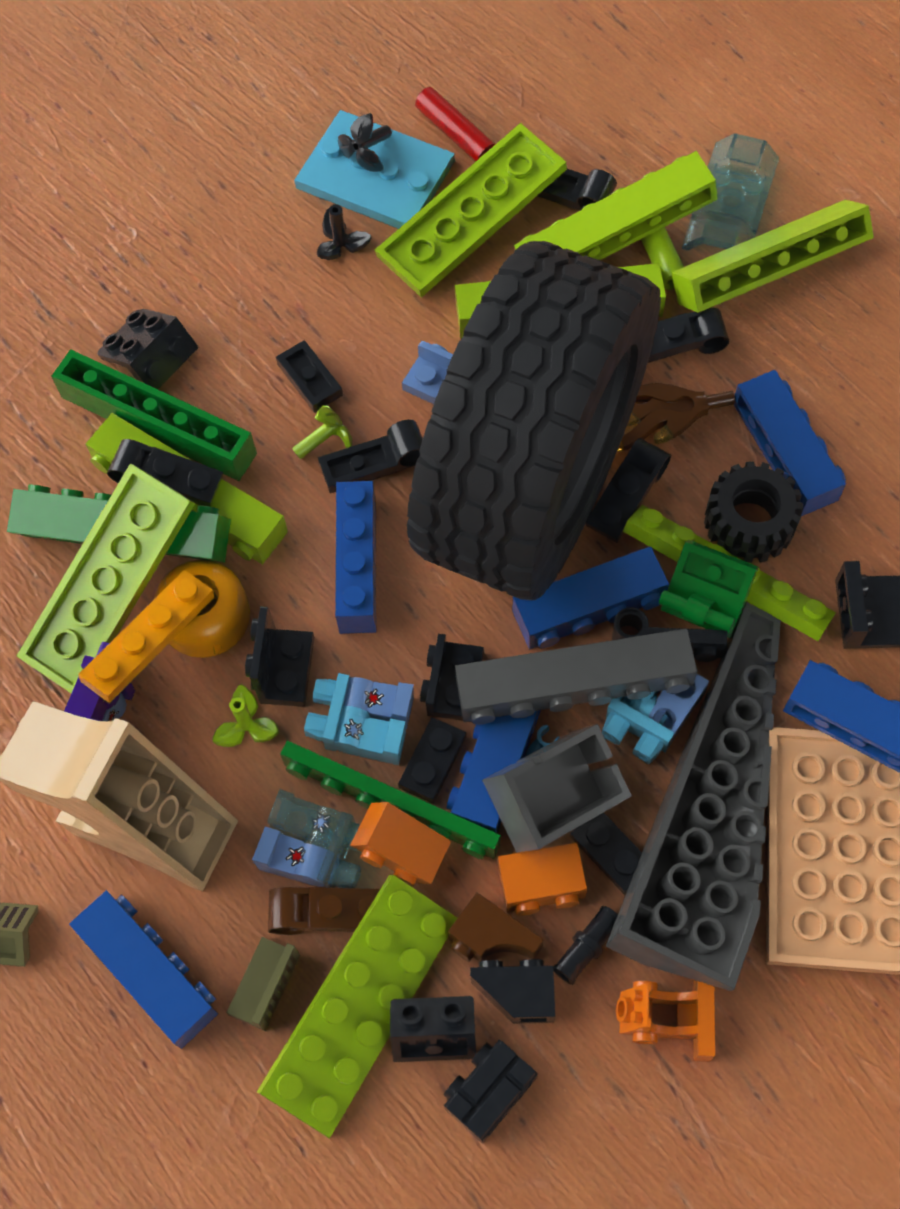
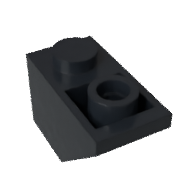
M527 959L521 960L520 966L503 967V961L485 960L479 962V967H470L471 983L513 1024L554 1023L556 1015L553 966H544V960Z

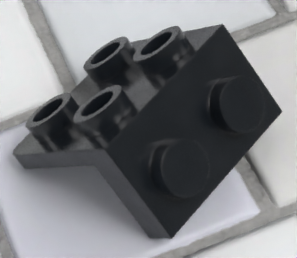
M139 309L132 312L126 318V323L116 333L109 335L103 341V346L98 350L97 354L104 361L127 367L136 380L159 389L199 347L177 317L147 309Z

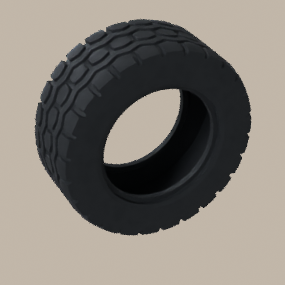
M529 241L515 250L514 254H511L500 267L498 275L493 277L486 288L480 304H477L468 321L462 340H459L447 368L446 377L442 381L431 411L432 416L427 423L419 450L421 453L413 474L412 491L409 496L407 513L409 518L407 521L409 544L417 554L426 561L477 582L488 584L489 587L499 591H505L507 594L518 599L537 600L543 596L556 579L558 573H560L571 550H573L596 503L623 438L654 342L661 305L659 287L646 277L586 255L582 256L575 251L563 249L547 241Z

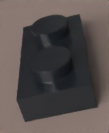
M305 340L276 356L277 365L314 413L323 405H328L343 396L341 386Z
M431 717L398 783L399 789L434 804L467 737L466 732Z
M603 812L574 829L570 833V837L575 843H578V846L625 895L637 869L642 852Z

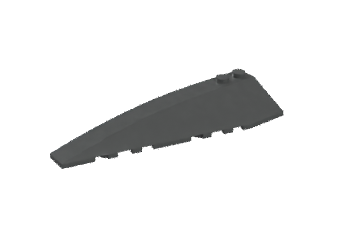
M749 603L744 605L736 628L727 644L724 655L704 698L606 944V947L643 965L729 991L735 989L760 915L761 900H758L759 883L762 882L763 876L761 853L766 834V827L763 826L764 811L768 806L772 746H769V730L773 729L774 722L772 701L776 693L774 673L775 664L778 661L781 620Z

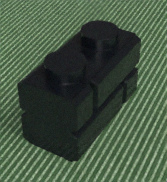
M500 1039L493 1047L487 1042L472 1059L471 1062L476 1068L466 1080L459 1075L443 1094L448 1099L444 1109L482 1144L538 1077V1073Z

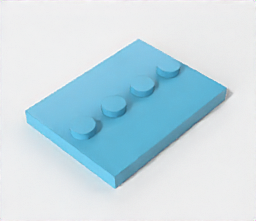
M340 110L295 178V187L399 229L433 199L455 162V153L392 130L390 138L368 148L377 154L384 169L380 172L368 171L358 164L356 152L348 159L339 148V135L346 134L353 139L350 127L359 118ZM373 122V130L382 126Z

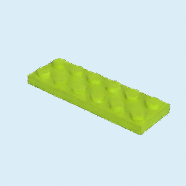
M520 123L375 249L376 256L422 298L567 170V163Z
M130 464L16 657L72 693L79 677L78 674L83 670L81 664L85 655L95 658L101 643H110L118 635L193 509L195 502L139 467Z
M394 874L389 875L266 1075L257 1093L330 1139L390 1037L391 1000L413 998L447 940L448 931L457 920V917Z

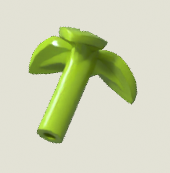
M323 405L315 415V419L324 424L292 449L302 459L332 435L339 436L346 448L352 447V438L349 430L343 425L337 413L329 406Z
M240 684L233 693L229 704L236 722H224L217 728L212 740L216 745L233 747L241 744L245 731H249L254 742H266L276 737L279 729L277 724L268 717L252 720L253 715L258 709V703L253 693L247 687Z

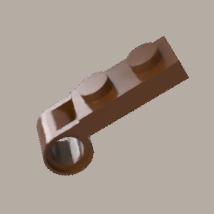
M279 887L269 890L268 932L277 935L301 934L304 931L354 932L380 889Z

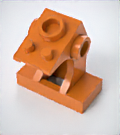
M693 980L692 992L658 991L657 982L635 981L633 982V988L620 991V998L616 1004L619 1034L632 1035V1042L637 1044H657L658 1038L693 1039V1061L710 1062L715 1057L714 986ZM652 1004L676 1005V1026L653 1024Z

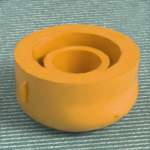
M211 560L188 561L176 566L160 581L155 591L154 599L183 570H186L213 589L214 598L217 602L209 612L196 616L169 643L170 646L182 654L200 658L216 656L226 652L237 644L249 625L250 605L241 581L230 569Z

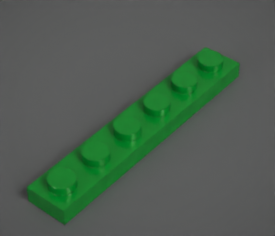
M288 740L280 753L284 765L287 766L286 771L302 780H306L308 776L321 782L320 786L332 794L340 796L342 792L354 796L356 797L355 802L366 809L369 808L371 803L389 802L447 839L463 845L462 850L475 858L483 859L484 856L494 859L500 848L501 835Z

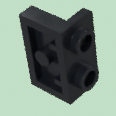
M438 633L436 645L430 644L428 649L427 667H432L430 680L424 679L421 687L420 702L426 703L427 716L463 721L455 665L482 661L484 647L447 642L446 634Z
M458 996L391 1000L390 1039L393 1062L473 1059L476 1055L473 997Z

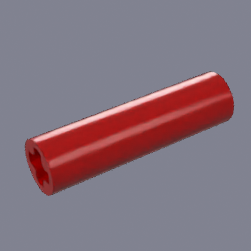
M433 87L425 88L417 96L415 107L475 162L495 145L490 138Z

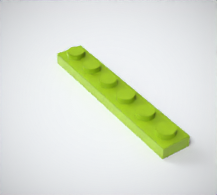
M641 505L627 520L623 530L626 534L649 547L651 546L656 551L678 562L685 541L688 539L737 558L728 553L722 546L712 544L696 535L691 529L676 524L664 517L659 511ZM759 568L746 600L816 641L820 640L836 612L827 608L822 602L807 597L793 589L788 583L773 578L759 570Z

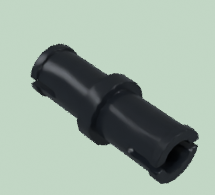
M601 906L599 912L583 931L576 932L572 938L574 943L558 963L553 966L554 972L566 983L573 985L593 958L598 959L603 953L602 946L609 939L618 916L611 908Z

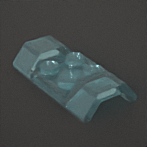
M734 133L716 142L707 167L716 179L717 200L692 213L682 249L690 250L701 244L728 249L756 236L779 161L778 155L767 141Z

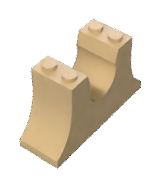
M33 701L25 716L21 719L5 751L0 756V781L13 791L60 809L61 812L56 822L72 834L140 861L200 891L204 890L238 823V820L134 726L118 718L109 722L97 721Z

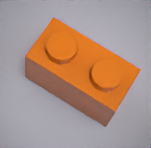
M378 802L370 804L350 846L362 852L360 858L366 863L377 868H382L384 865L394 871L393 874L414 887L415 883H432L450 846L451 840L389 802Z
M577 842L498 856V869L507 912L516 911L518 916L531 915L539 912L540 906L555 904L557 909L570 908L579 905V899H584L586 896L587 886Z

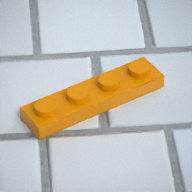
M183 570L78 674L80 682L110 704L214 598L213 589L186 570Z

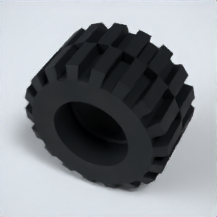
M746 462L744 468L736 464L731 467L730 473L724 471L719 475L718 482L715 481L712 486L705 511L704 524L705 529H709L707 536L710 541L717 540V545L722 546L736 557H744V561L752 563L753 558H758L760 563L768 560L769 555L775 558L781 554L783 548L787 549L795 534L803 511V503L800 502L802 497L800 489H793L795 481L791 477L785 479L783 477L784 471L777 467L773 471L769 469L770 464L763 462L761 467L755 466L754 462ZM742 503L757 504L770 514L771 519L765 522H751L741 517L734 507Z

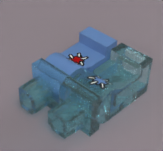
M279 789L267 820L270 828H264L252 858L256 867L261 871L313 886L356 888L361 874V867L345 861L349 849L360 852L350 846L360 824L356 823L354 816L295 797L293 793Z

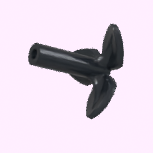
M371 113L365 114L356 119L350 127L353 139L346 134H341L338 137V145L342 154L348 159L356 152L357 162L362 168L371 172H380L384 169L382 162L377 154L368 148L390 138L392 130L388 125H383L373 130V115Z
M337 204L332 205L326 210L322 223L324 235L332 239V241L321 243L317 249V256L325 260L337 259L341 257V247L343 246L351 253L357 252L369 244L372 236L363 231H355L347 235V226L344 223L342 207Z

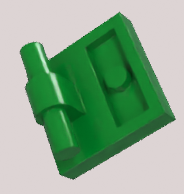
M688 539L683 546L669 588L662 592L659 599V604L662 605L661 611L705 629L727 631V638H731L759 567Z

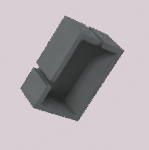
M598 724L575 730L518 760L517 763L511 764L482 780L516 853L538 850L632 796L617 764L592 770L589 769L588 764L613 757Z

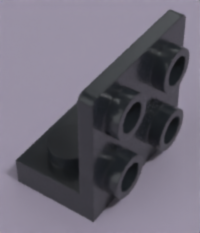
M844 561L835 579L843 649L900 647V576L861 575L860 561Z
M260 606L259 617L253 618L251 623V641H255L253 654L247 655L245 663V675L250 677L251 690H255L260 704L305 707L314 634L308 631L276 629L269 607Z

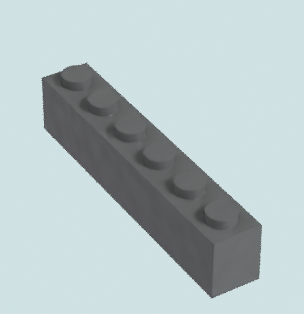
M687 628L455 665L463 722L472 721L473 724L477 725L493 722L496 719L495 717L511 715L512 718H525L533 715L534 711L550 709L552 712H562L571 709L575 704L587 702L591 706H599L611 702L612 698L627 696L631 700L642 699L649 696L651 692L666 690L667 693H679L687 690L689 686H693L697 675V667Z

